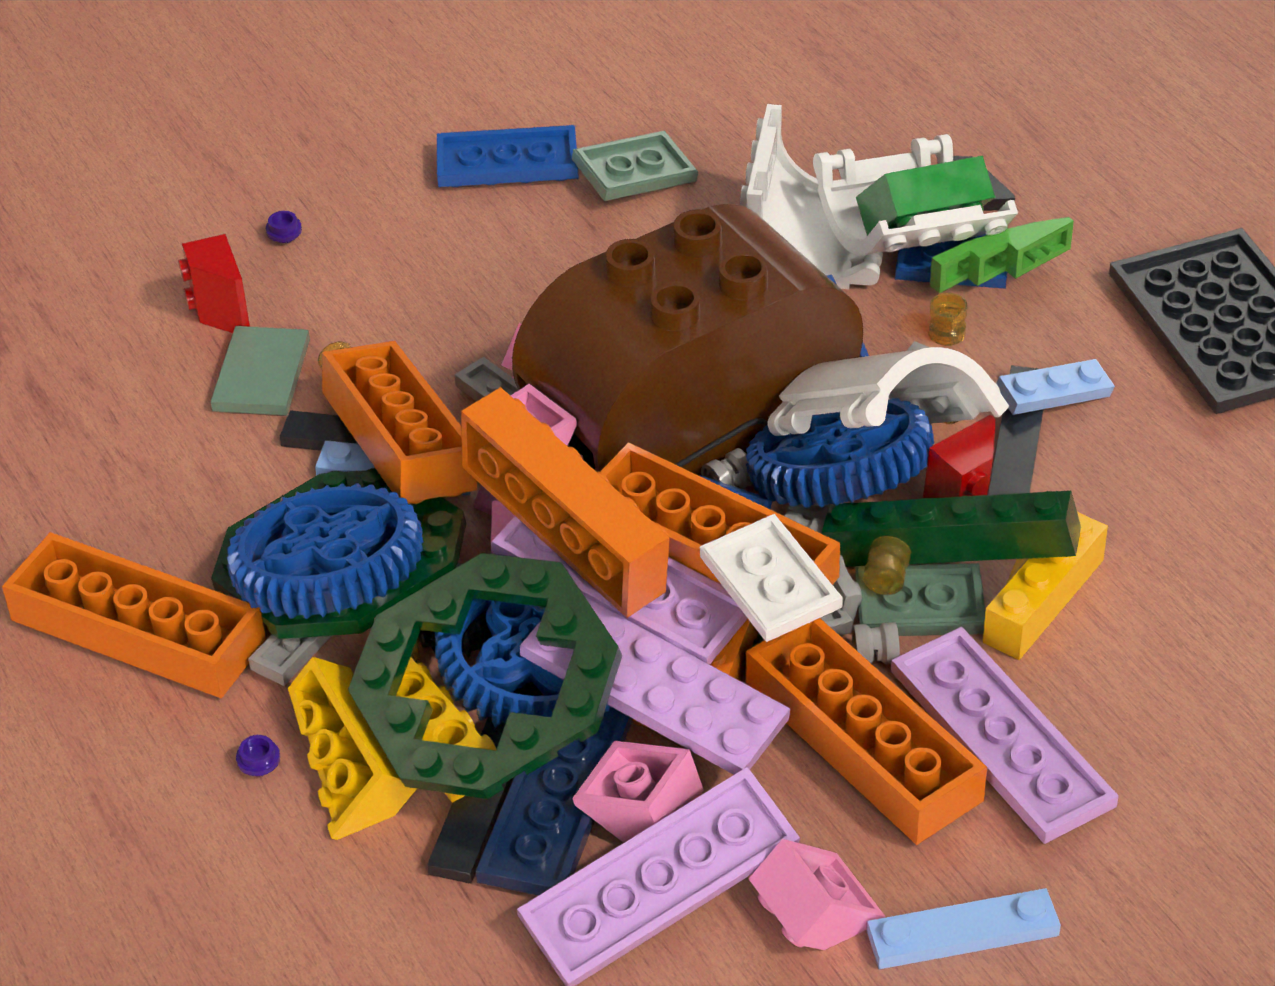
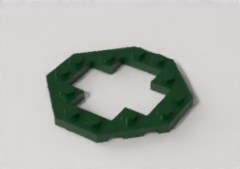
M371 468L363 471H331L318 474L281 497L290 498L295 496L296 492L305 493L310 491L311 488L314 490L323 489L326 485L338 487L341 483H344L346 487L359 483L362 488L374 485L376 490L386 488L388 493L392 491L376 468ZM281 497L277 498L276 500H274V501H272V502H270V503H271V504H276V503L280 502V501H281ZM443 497L426 499L418 504H408L413 506L422 527L423 551L420 552L421 560L416 563V570L409 572V579L399 581V588L388 589L385 597L377 596L373 598L372 604H359L356 610L348 608L341 610L340 614L331 612L327 613L324 617L320 614H315L308 619H305L303 615H297L290 619L287 613L275 617L272 611L269 613L261 612L263 622L268 626L269 632L278 639L349 635L365 632L372 627L376 615L457 568L467 524L464 511ZM265 505L257 511H265L267 509V505ZM254 512L227 528L211 577L215 591L242 600L241 595L237 594L235 587H233L227 569V548L231 546L230 539L236 535V529L243 527L246 519L254 518Z
M481 553L376 615L348 690L405 787L489 799L504 789L502 784L523 771L527 775L558 757L556 751L578 738L583 742L598 732L623 655L619 646L561 562ZM473 598L546 607L536 634L540 645L574 649L552 717L509 712L496 751L422 740L433 711L428 700L396 696L420 630L460 635Z

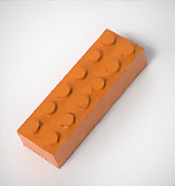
M396 341L322 352V393L392 492L398 493L399 498H406L408 504H418L426 499L443 496L457 497L462 493L477 491V480L462 467L461 425Z
M501 387L461 410L462 467L619 612L628 618L666 592L670 537L662 525L652 522L639 510L631 498L624 497L610 484L603 473L596 472L582 460L581 455L575 448L564 444L555 436L549 425L538 421L527 411L525 405L519 399L511 397Z
M629 442L600 471L617 491L624 497L631 498L639 510L652 522H657L663 526L670 537L669 558L719 584L721 583L701 559L700 546L772 514L778 517L832 585L839 578L840 542Z
M49 532L2 585L11 621L221 699L248 666L249 657L266 641L262 614L259 607L251 608L248 602Z
M821 618L768 642L764 640L746 651V685L790 708L789 720L786 724L916 845L984 802L987 766Z

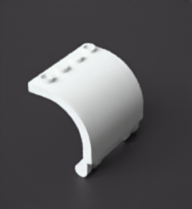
M767 104L764 119L758 118L756 140H753L751 148V162L754 163L748 162L746 185H743L741 189L740 206L756 212L825 275H833L839 288L849 289L850 284H876L879 280V266L882 263L883 252L855 255L845 249L838 241L826 218L817 190L819 187L817 178L809 175L796 165L784 147L781 135L782 105Z
M948 134L935 136L934 140H927L926 138L913 139L911 142V153L855 161V156L851 149L838 150L835 155H829L828 152L817 153L813 157V167L819 183L817 190L826 218L838 241L845 249L855 255H867L885 251L893 252L904 248L929 246L952 240L960 241L971 237L996 235L1008 228L1007 225L1018 214L1014 200H1009L998 212L983 214L981 205L921 214L913 216L905 227L889 229L886 220L879 221L867 236L856 196L886 173L931 165L930 155L936 154L939 164L953 161L951 137ZM832 170H839L841 180L833 181Z
M931 347L829 361L814 365L797 376L779 395L783 402L770 415L768 428L775 436H783L790 433L802 434L809 430L812 415L841 412V421L847 428L879 426L885 420L888 399L899 398L900 401L906 400L910 401L911 404L918 405L928 416L929 424L972 420L980 412L989 411L992 412L994 417H1000L1009 405L1001 395L998 385L991 380L989 375L974 360L952 349Z

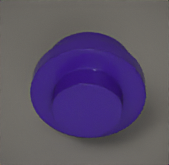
M290 211L273 213L268 218V223L266 224L268 238L279 243L291 242L302 232L300 220Z
M253 735L247 737L241 742L236 753L237 766L240 771L249 776L266 775L272 772L280 762L279 748L267 736Z

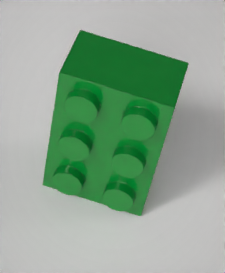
M983 156L886 173L856 196V201L866 235L868 236L879 221L886 220L888 228L894 229L905 227L915 215L981 205L982 211H984L983 206L993 200L995 195Z

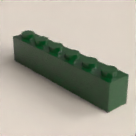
M1067 490L841 503L837 506L829 504L821 533L840 542V555L843 557L845 567L1076 556L1081 524L1072 491Z

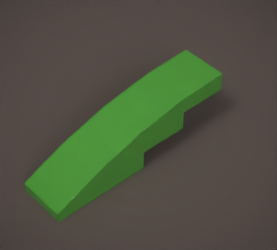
M1070 217L1033 222L1008 228L996 235H985L953 247L932 257L930 286L938 293H942L966 279L979 286L1005 271L1016 279L1071 249L1074 220Z

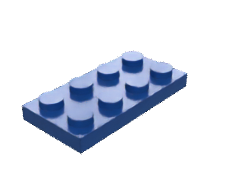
M575 125L437 133L438 187L579 179L578 167L572 160L573 149H577Z

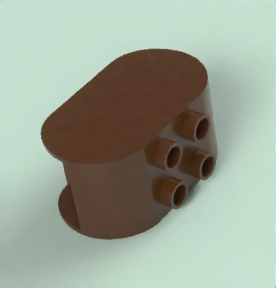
M720 204L702 210L695 209L683 212L677 216L674 222L636 239L619 240L610 245L606 252L574 265L557 277L533 303L519 328L513 347L512 371L518 390L530 384L576 418L577 426L574 434L593 453L596 471L600 472L628 442L676 464L749 420L763 418L768 421L770 415L783 402L779 395L797 376L808 368L823 362L860 357L863 343V321L856 303L756 212L736 204ZM756 424L748 427L682 466V468L700 476L701 468L704 464L715 459L721 461L724 459L725 454L739 448L747 454L746 448L750 446L749 442L755 438V434L763 431L765 426Z

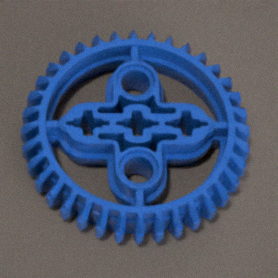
M899 398L888 399L885 420L879 426L847 428L841 421V412L812 415L809 430L802 434L790 433L788 435L775 436L769 431L767 425L763 428V431L755 434V438L749 442L750 446L746 448L748 476L754 489L759 491L760 496L767 497V500L777 501L778 504L782 505L789 503L790 506L795 507L803 504L806 508L812 505H819L822 508L826 504H835L837 506L839 503L848 501L853 503L854 500L861 498L867 500L868 496L874 494L882 495L883 491L887 489L897 488L899 483H907L910 477L917 476L919 470L927 467L929 447L934 444L932 425L929 424L925 411L921 410L918 405L911 404L910 401L906 400L900 401Z
M341 483L338 487L326 485L323 489L314 490L311 488L310 491L305 493L296 492L295 496L290 498L281 497L280 502L276 504L269 503L265 511L254 512V518L246 519L244 526L236 529V535L230 539L231 546L227 548V569L232 585L235 587L237 594L241 595L242 601L249 602L251 608L259 607L262 613L272 611L275 617L287 613L290 619L297 615H303L305 619H308L315 614H320L322 617L331 612L340 614L341 610L352 608L356 610L357 605L362 603L372 604L373 598L377 596L385 597L388 589L399 588V581L409 579V572L416 570V563L421 560L420 552L423 551L422 527L413 506L408 505L407 499L399 498L396 492L388 493L386 488L376 490L374 485L362 488L359 483L351 487H346L344 483Z
M473 598L460 635L436 632L435 645L437 646H435V658L437 659L440 677H444L443 682L446 685V690H452L455 702L463 701L466 712L476 710L479 721L492 717V723L496 728L501 723H506L509 712L552 717L564 680L520 656L521 643L541 622L545 608L540 609L538 606ZM487 611L486 625L492 637L484 643L476 658V664L470 667L462 654V637L468 626L478 616ZM532 682L544 696H528L512 692ZM606 705L605 712L609 711L610 705Z

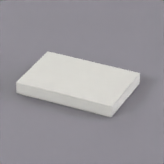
M775 514L700 546L701 559L766 642L842 608L843 597Z

